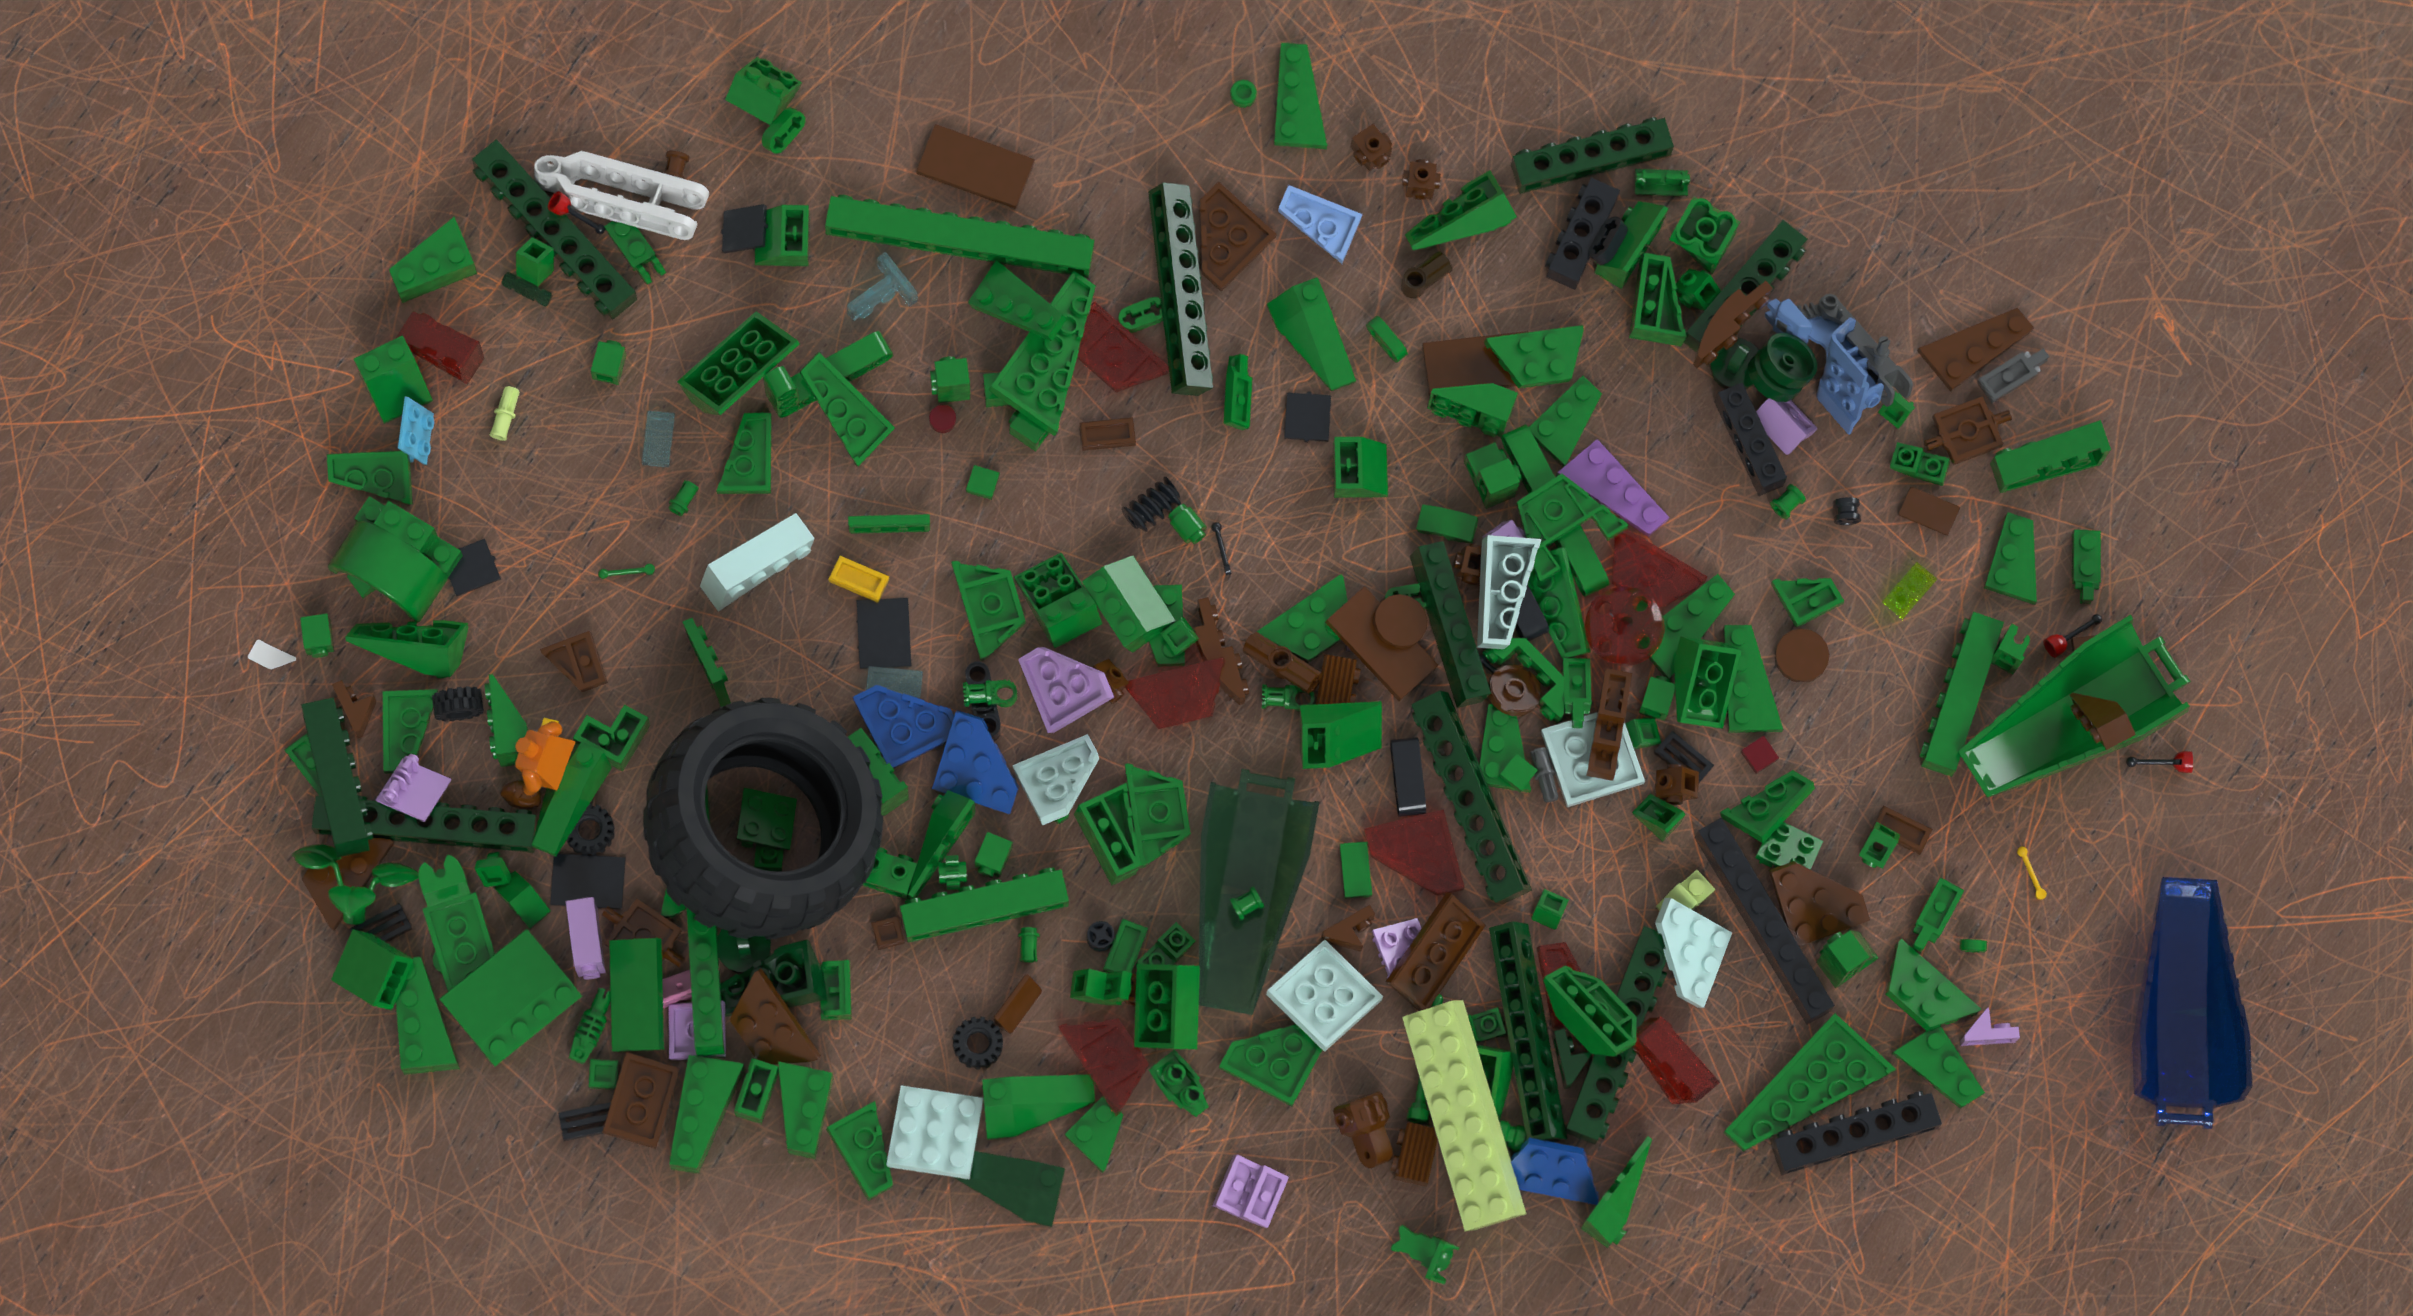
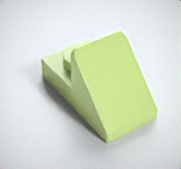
M1695 870L1682 883H1678L1664 898H1672L1694 910L1715 891V888L1698 870ZM1663 898V900L1656 906V908H1657L1659 911H1660L1661 906H1662V904H1663L1664 898Z

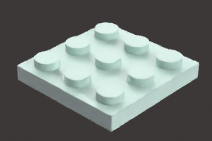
M1597 712L1584 716L1583 728H1572V720L1541 730L1566 807L1645 783L1625 722L1613 781L1586 776Z
M1326 940L1322 941L1270 987L1266 993L1324 1052L1380 1003L1383 995Z
M901 1085L887 1167L970 1179L983 1098Z

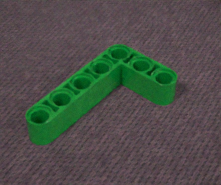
M876 331L830 355L826 359L851 382L884 364L894 354L881 332ZM784 366L771 370L763 378L765 394L779 418L787 417L816 401L801 374L798 373L790 377Z

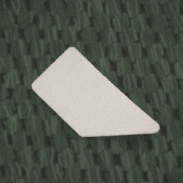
M261 640L255 642L248 655V659L268 669H274L296 660V657Z

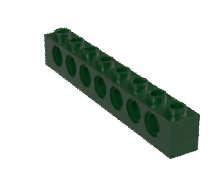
M497 139L472 158L474 165L472 171L482 183L485 180L491 186L490 191L498 201L503 199L508 204L507 210L515 220L521 219L526 224L524 228L531 237L535 239L538 237L542 243L554 248V257L561 263L559 265L560 269L567 277L573 276L579 282L576 284L583 295L586 297L590 295L596 301L594 306L603 316L608 314L614 320L637 301L636 291L566 215H557L548 210L550 197ZM499 170H504L507 172V174L502 178H496L494 176V174ZM516 189H522L525 191L524 194L520 197H514L511 195V193ZM533 208H539L542 210V212L537 216H531L528 214L529 211ZM551 227L559 229L555 235H548L546 231ZM568 246L577 248L572 254H565L563 252ZM586 265L594 267L590 273H582L580 270ZM603 284L611 286L608 292L602 293L598 291V288Z
M1163 182L1149 190L1148 194L1172 394L1199 396L1213 388V375L1210 365V349L1208 348L1207 324L1205 322L1204 299L1201 289V273L1199 272L1192 198L1189 185Z
M1439 690L1411 704L1414 710L1412 713L1414 722L1418 727H1421L1424 734L1422 738L1423 743L1434 757V769L1440 777L1442 776L1445 783L1443 787L1444 793L1448 800L1453 802L1456 809L1454 811L1455 819L1460 826H1463L1466 836H1464L1465 843L1474 852L1477 859L1475 861L1476 869L1486 880L1487 886H1485L1487 895L1495 903L1505 904L1532 891L1449 692ZM1438 717H1440L1442 720V726L1438 731H1436L1434 728V722ZM1450 742L1452 744V752L1447 756L1444 752V747ZM1458 767H1461L1463 770L1462 778L1457 781L1455 778V770ZM1469 791H1471L1473 794V802L1470 805H1467L1465 802V796ZM1482 816L1484 825L1478 830L1476 828V820ZM1490 841L1494 843L1495 847L1491 855L1486 851V846ZM1500 866H1503L1505 876L1499 880L1497 870Z
M358 795L359 800L364 799L367 813L376 812L378 814L376 820L370 823L373 838L535 853L532 841L538 819L529 810L518 809L515 813L505 812L503 808L489 807L488 811L477 810V807L473 805H461L460 808H451L447 803L437 802L429 817L433 818L431 825L420 827L418 825L419 819L377 801L367 800L365 796ZM315 796L312 830L315 834L331 835L323 797ZM396 814H403L405 816L404 822L399 825L392 824L391 819ZM450 819L460 820V825L454 830L447 829L446 824ZM479 821L488 823L487 828L482 832L473 830L474 825ZM511 823L515 825V830L511 834L501 833L502 826Z
M1511 921L1490 927V937L1526 1138L1549 1142L1566 1140V1129L1529 925Z
M1646 926L1641 930L1617 993V997L1626 1006L1634 1005L1637 1007L1639 1015L1636 1016V1036L1643 1038L1648 1025L1644 1021L1647 1011L1652 1013L1657 1001V997L1653 996L1656 986L1661 988L1667 972L1662 971L1666 963L1663 951L1666 947L1662 934H1658V931ZM1644 956H1655L1658 965L1648 966L1644 961ZM1637 980L1645 981L1648 984V990L1645 992L1638 991L1634 982ZM1632 1046L1616 1055L1620 1065L1615 1068L1610 1067L1606 1063L1607 1055L1594 1054L1567 1124L1566 1134L1596 1145L1599 1138L1604 1140L1610 1125L1605 1123L1608 1113L1614 1114L1619 1102V1098H1616L1615 1094L1618 1087L1623 1089L1629 1073L1624 1071L1628 1062L1633 1064L1638 1051L1637 1047ZM1606 1081L1610 1086V1091L1607 1093L1598 1091L1596 1082ZM1589 1106L1597 1107L1600 1110V1117H1589L1586 1108Z

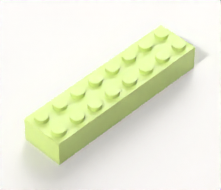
M1449 1001L1403 1016V1022L1465 1231L1477 1230L1525 1215L1526 1211L1464 1001Z

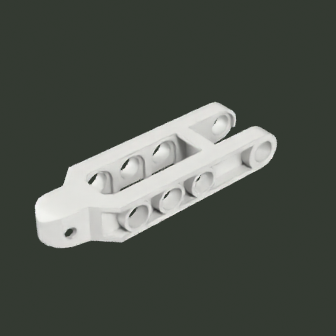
M584 151L567 157L546 155L539 158L534 166L535 182L545 191L552 193L560 191L565 194L571 201L572 209L682 240H689L693 237L697 221L694 222L688 216L675 213V210L659 206L661 200L698 210L704 208L709 196V191L702 184ZM579 179H586L651 198L649 203H639L625 199L622 195L614 196L599 192L597 188L592 187V189L574 185V183Z

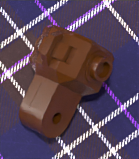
M1381 1092L1357 1097L1337 1105L1333 1109L1335 1124L1342 1135L1352 1138L1358 1158L1366 1168H1374L1390 1161L1393 1154L1392 1146L1384 1127L1390 1118L1387 1109L1388 1104Z

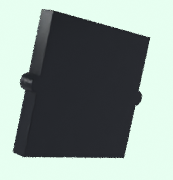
M760 204L724 211L723 229L721 230V234H723L722 252L724 254L765 247L766 229L768 228L766 223L767 205Z
M1310 391L1307 394L1287 392L1284 439L1304 440L1305 443H1308L1309 440L1329 442L1331 395L1312 394Z
M485 538L459 548L463 556L448 577L456 596L501 580L494 563L496 558L491 555Z

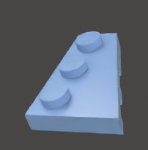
M1288 185L1278 209L1280 214L1341 264L1345 259L1362 219L1361 213Z

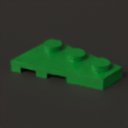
M1584 376L1579 378L1529 426L1536 442L1562 467L1567 465L1602 395Z
M744 413L731 454L726 462L722 479L716 490L717 494H771V413Z
M403 451L327 454L329 482L398 500L402 503L413 504L410 456Z
M2007 512L1984 589L2035 605L2037 603L2033 520Z
M1153 585L1176 621L1183 617L1182 585ZM1161 634L1148 642L1157 667L1185 666V651L1180 655H1175Z
M693 618L682 621L701 666H704L703 669L712 690H715L720 707L730 704L731 701L724 684L728 681L723 667L717 668L715 664L718 658L712 645L707 647L704 642L708 638L702 625L697 627Z
M438 689L383 691V771L385 774L393 773L405 756L414 754L418 757L433 711L432 695L436 692L439 693Z
M1488 704L1479 766L1488 786L1517 791L1499 775L1516 753L1525 760L1517 716L1504 714L1493 704ZM1530 782L1527 783L1521 792H1531Z
M1792 770L1766 785L1765 790L1753 797L1748 795L1743 798L1741 804L1731 810L1729 808L1722 810L1720 815L1726 822L1764 843L1815 789L1814 782Z
M1941 1026L1924 1032L1892 1053L1896 1058L1901 1059L1910 1066L1911 1070L1916 1074L1921 1075L1930 1082L1936 1090L1960 1109L1985 1093Z
M875 1101L826 1128L868 1201L893 1187L890 1167H887L888 1158L884 1149L882 1130L878 1121Z

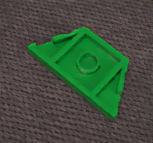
M1580 325L1486 338L1484 344L1487 349L1491 348L1500 359L1498 363L1510 374L1512 381L1519 389L1564 383L1572 379L1584 327Z
M952 561L953 572L981 662L987 659L1025 625L1026 620L1010 570L990 569L983 565L972 566L961 564L960 561Z
M1340 574L1257 632L1278 646L1287 647L1297 658L1307 663L1311 662L1341 641L1325 622L1348 601L1343 575Z
M1127 763L1125 764V773L1133 826L1138 844L1140 868H1144L1190 837L1185 793L1182 780L1164 777L1160 773L1151 770L1146 771Z
M1903 939L1899 940L1895 945L1896 953L1894 962L1891 964V978L1887 984L1886 996L1926 1031L1936 1029L1942 1024L1948 1025L1957 1022L1959 1019L1967 1016H1976L1981 1010L1976 1003Z

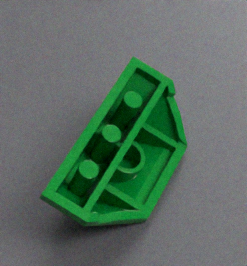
M1563 966L1544 977L1543 981L1555 1016L1591 1054L1616 1056L1636 1044L1637 1017L1601 979L1583 972L1573 971L1568 966Z

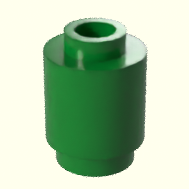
M1184 503L1176 507L1168 515V518L1171 520L1170 525L1186 544L1190 542L1196 544L1206 536L1204 531L1207 526L1195 511Z

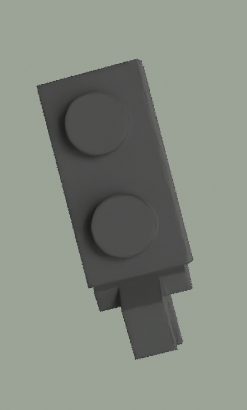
M2044 348L2032 356L2028 351L2025 353L2021 352L1979 378L1977 383L1990 402L1994 403L2036 377L2041 372L2039 366L2047 362L2050 356Z

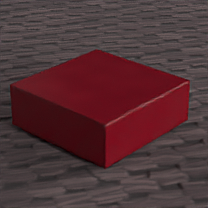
M1762 736L1741 750V754L1755 774L1779 759V756L1765 736Z

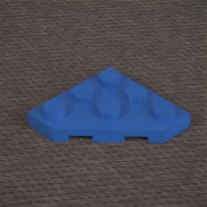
M875 685L852 697L882 758L887 764L890 763L893 769L947 742L954 719L950 708L931 704L922 699L904 693L901 694L879 685Z
M957 710L932 789L943 793L949 790L970 798L977 804L1010 814L1019 785L1011 775L1000 749L988 731L984 719Z

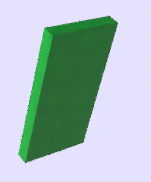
M662 938L609 940L612 1052L664 1050Z

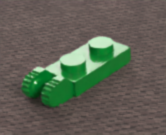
M611 221L604 226L605 231L633 271H637L645 284L648 285L652 282L650 274L643 267L648 262H651L655 271L660 276L666 273L656 257V253L637 227L616 221Z

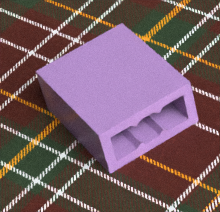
M593 897L566 901L573 961L578 977L583 976L586 980L599 978L600 974L606 973L595 900Z

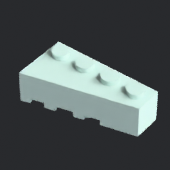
M797 513L708 564L700 587L719 612L773 574L785 569L795 559L798 558L800 560L811 552V546L815 538Z
M1487 535L1482 540L1477 648L1505 649L1510 645L1541 539Z

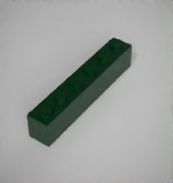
M1444 541L1419 546L1410 555V560L1417 582L1420 585L1423 601L1426 603L1425 608L1456 707L1460 708L1481 703L1491 692Z
M334 697L301 704L336 856L338 858L369 851L368 840L373 839L370 823L364 824L363 816L367 815V809L364 799L359 800L357 795L362 790L359 777H353L352 769H356L353 752L347 754L346 746H350L347 729L342 730L340 723L345 722L342 707H336Z

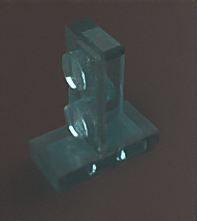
M886 252L877 257V266L885 275V278L847 304V313L853 321L859 317L863 319L870 315L874 310L873 307L880 302L884 304L890 301L895 296L896 291L909 307L918 301V292Z

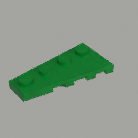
M997 260L968 301L971 308L1050 341L1054 340L1067 320L1061 312Z
M1561 547L1551 550L1549 552L1561 570L1544 582L1539 583L1533 566L1527 584L1547 621L1549 634L1562 659L1591 653L1566 548Z

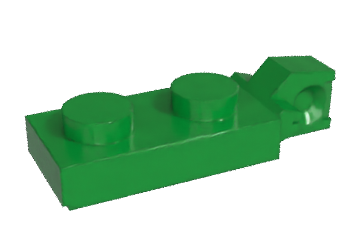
M1243 354L1229 356L1226 371L1223 424L1239 430H1246L1250 427L1253 377H1250L1247 372L1248 356Z
M2074 529L2072 532V584H2074V589H2080V604H2091L2094 600V590H2099L2101 583V531Z
M1563 658L1565 714H1572V728H1583L1584 714H1590L1592 704L1590 658Z
M1941 877L1939 878L1914 924L1915 927L1912 932L1918 935L1912 945L1914 950L1921 953L1928 941L1935 943L1937 938L1941 936L1965 890Z

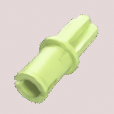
M508 386L503 390L499 407L494 411L496 417L490 432V436L494 439L502 441L507 439L511 420L516 416L514 410L520 393L517 388Z

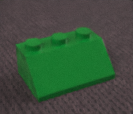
M1638 201L1634 208L1629 206L1621 219L1628 227V232L1613 259L1604 265L1597 264L1595 274L1622 289L1643 254L1662 228L1669 208Z
M1133 555L1103 566L1082 581L1122 645L1131 652L1142 647L1176 621Z

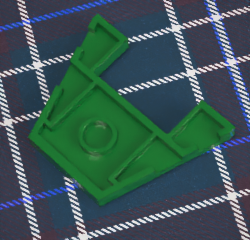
M1562 473L1516 503L1525 537L1541 539L1534 560V569L1539 583L1544 582L1561 570L1547 549V546L1589 519H1593L1607 541L1628 528V524L1623 519H1619L1610 512V509L1603 504H1599L1589 496V493Z

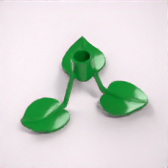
M315 844L302 847L292 853L295 861L306 868L322 869L329 865L333 867L338 886L328 891V897L336 908L343 913V921L352 925L365 922L366 907L375 901L376 895L373 890L376 884L381 883L386 887H396L419 879V872L406 865L383 863L372 869V875L375 878L372 879L369 888L344 886L339 866L336 862L341 857L337 858L334 847Z

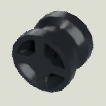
M1854 497L1834 500L1833 508L1836 510L1834 523L1837 525H1854L1861 522V515L1858 513L1860 500Z
M1104 921L1092 923L1087 931L1089 947L1097 952H1105L1112 947L1114 942L1112 926Z

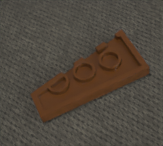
M2015 308L1918 348L1917 352L1951 392L2031 333L2034 327L2022 312Z

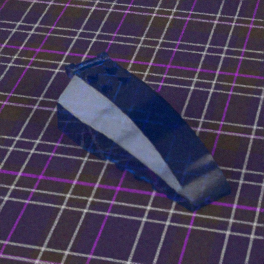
M2162 877L2160 882L2132 1041L2134 1095L2156 1106V1126L2178 1124L2202 1126L2203 1129H2212L2213 1108L2244 1101L2252 1088L2250 1031L2244 1004L2241 1002L2240 985L2235 974L2234 957L2229 946V933L2223 918L2224 910L2217 880ZM2166 1106L2202 1108L2203 1114L2167 1113Z

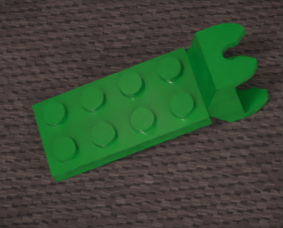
M451 855L446 856L444 862L445 870L438 869L435 873L433 868L426 862L419 869V882L428 906L422 909L447 991L495 954L477 893H470L464 870L458 860Z

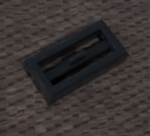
M1673 731L1654 752L1668 765H1681L1664 751V748L1667 749L1687 767L1699 772V783L1714 767V764ZM1672 740L1673 742H1675L1679 747L1686 751L1690 756H1692L1705 768L1701 770L1685 755H1683L1680 751L1673 747L1670 744V741Z
M399 903L365 920V922L351 927L350 930L351 932L352 930L363 931L397 913L399 916L366 933L376 935L403 921V926L379 937L384 942H388L412 930V927Z
M611 1102L559 1112L563 1141L603 1134L604 1126L568 1133L567 1129L606 1121L607 1114L566 1122V1119L607 1111L610 1108Z

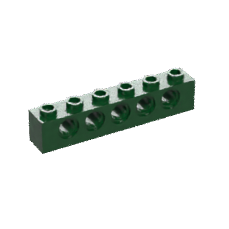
M1652 117L1645 119L1638 125L1624 124L1614 131L1600 130L1594 132L1590 137L1582 139L1580 136L1572 137L1566 143L1558 145L1556 143H1548L1539 150H1521L1512 157L1511 168L1519 194L1668 157L1671 156L1674 145L1666 119ZM1644 137L1647 139L1648 143L1639 144L1636 141V138ZM1618 143L1623 147V150H1613L1610 145ZM1594 150L1598 156L1589 157L1585 151ZM1568 156L1573 162L1565 164L1560 160V157ZM1538 162L1544 163L1547 169L1539 170L1534 164Z
M1782 220L1686 332L1687 337L1683 343L1697 352L1700 341L1711 319L1722 304L1738 289L1742 291L1743 288H1747L1753 291L1763 282L1767 281L1773 288V292L1775 287L1772 285L1777 279L1782 281L1790 272L1791 268L1788 266L1792 261L1799 262L1807 250L1804 246L1808 238ZM1774 251L1782 252L1785 257H1777L1774 254ZM1758 270H1765L1769 276L1760 275ZM1757 308L1749 313L1751 315L1750 318L1757 311ZM1724 347L1717 353L1720 354L1723 351Z

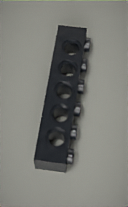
M1923 1091L1915 1092L1907 1096L1908 1100L1897 1102V1099L1888 1100L1881 1103L1882 1108L1871 1110V1107H1865L1856 1110L1855 1116L1845 1118V1115L1842 1114L1828 1119L1829 1123L1819 1126L1818 1122L1803 1126V1131L1793 1134L1792 1130L1777 1134V1139H1774L1771 1146L1781 1176L1938 1129L1942 1122L1932 1093L1924 1095ZM1902 1110L1911 1111L1914 1115V1121L1906 1122L1901 1116ZM1878 1117L1884 1118L1888 1123V1129H1879L1875 1124V1119ZM1849 1126H1858L1862 1131V1137H1853L1849 1132ZM1830 1133L1834 1135L1836 1144L1833 1146L1827 1145L1823 1141V1134ZM1797 1142H1807L1810 1152L1801 1153L1797 1149Z

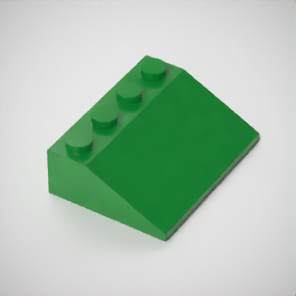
M756 311L680 378L677 383L691 403L704 413L721 415L800 343Z
M525 929L442 995L439 1000L493 1066H497L580 999L582 995L528 929Z

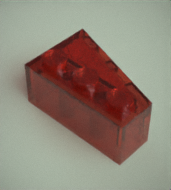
M413 311L396 336L398 338L403 335L412 354L467 385L484 360L479 341L457 332L449 326L436 322L426 313L419 314Z
M1662 1017L1648 1018L1637 1028L1636 1044L1632 1047L1671 1104L1697 1103L1720 1083L1678 1036L1666 1019Z

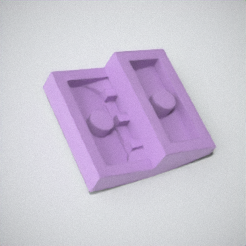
M1237 1154L1233 1155L1212 1206L1256 1225L1268 1228L1289 1177L1265 1165L1260 1166Z

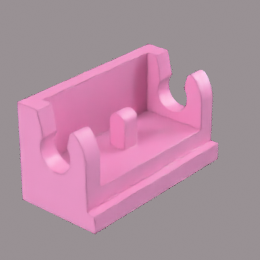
M690 970L663 979V1009L669 1007V1004H677L692 998Z

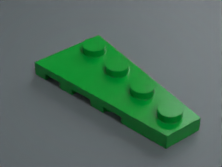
M1281 42L1274 145L1327 149L1308 45Z
M817 352L799 371L856 466H859L895 427L820 352Z
M1717 574L1635 637L1634 641L1661 674L1671 679L1675 673L1674 660L1680 636L1702 639L1710 626L1732 600L1735 593Z
M1724 625V643L1742 650L1727 709L1728 733L1782 732L1783 726L1752 626Z

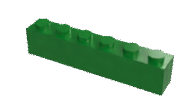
M1974 611L1969 619L1964 618L1959 633L1963 634L1961 644L1956 642L1951 658L1955 659L1953 668L1948 667L1943 680L1944 683H1947L1945 693L1940 692L1935 707L1939 708L1937 718L1932 716L1927 732L1931 733L1929 742L1924 741L1920 750L1919 757L1923 758L1921 767L1950 777L1956 772L1961 757L1958 751L1965 745L2001 634L2003 621Z
M1051 867L1040 870L1039 874L1034 876H1028L1027 873L1013 876L1012 880L1007 882L992 880L986 882L985 887L976 889L974 886H965L958 889L959 892L948 895L947 892H939L931 895L932 898L921 901V898L908 899L904 902L905 905H900V912L907 942L909 943L1069 907V899L1062 869L1055 871V868Z

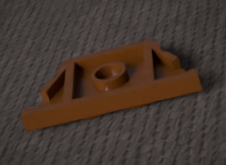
M332 835L325 845L334 847ZM373 838L368 840L369 851L342 856L340 860H337L343 885L365 887L372 877V869L381 864L394 845V842L390 839ZM330 865L322 869L309 868L302 877V881L330 929L335 931L343 919V913L336 908L328 897V891L338 886L335 871Z
M762 968L758 969L752 976L731 1015L730 1022L756 1060L773 1065L778 1064V1062L800 1063L818 1060L821 1057L820 1053Z

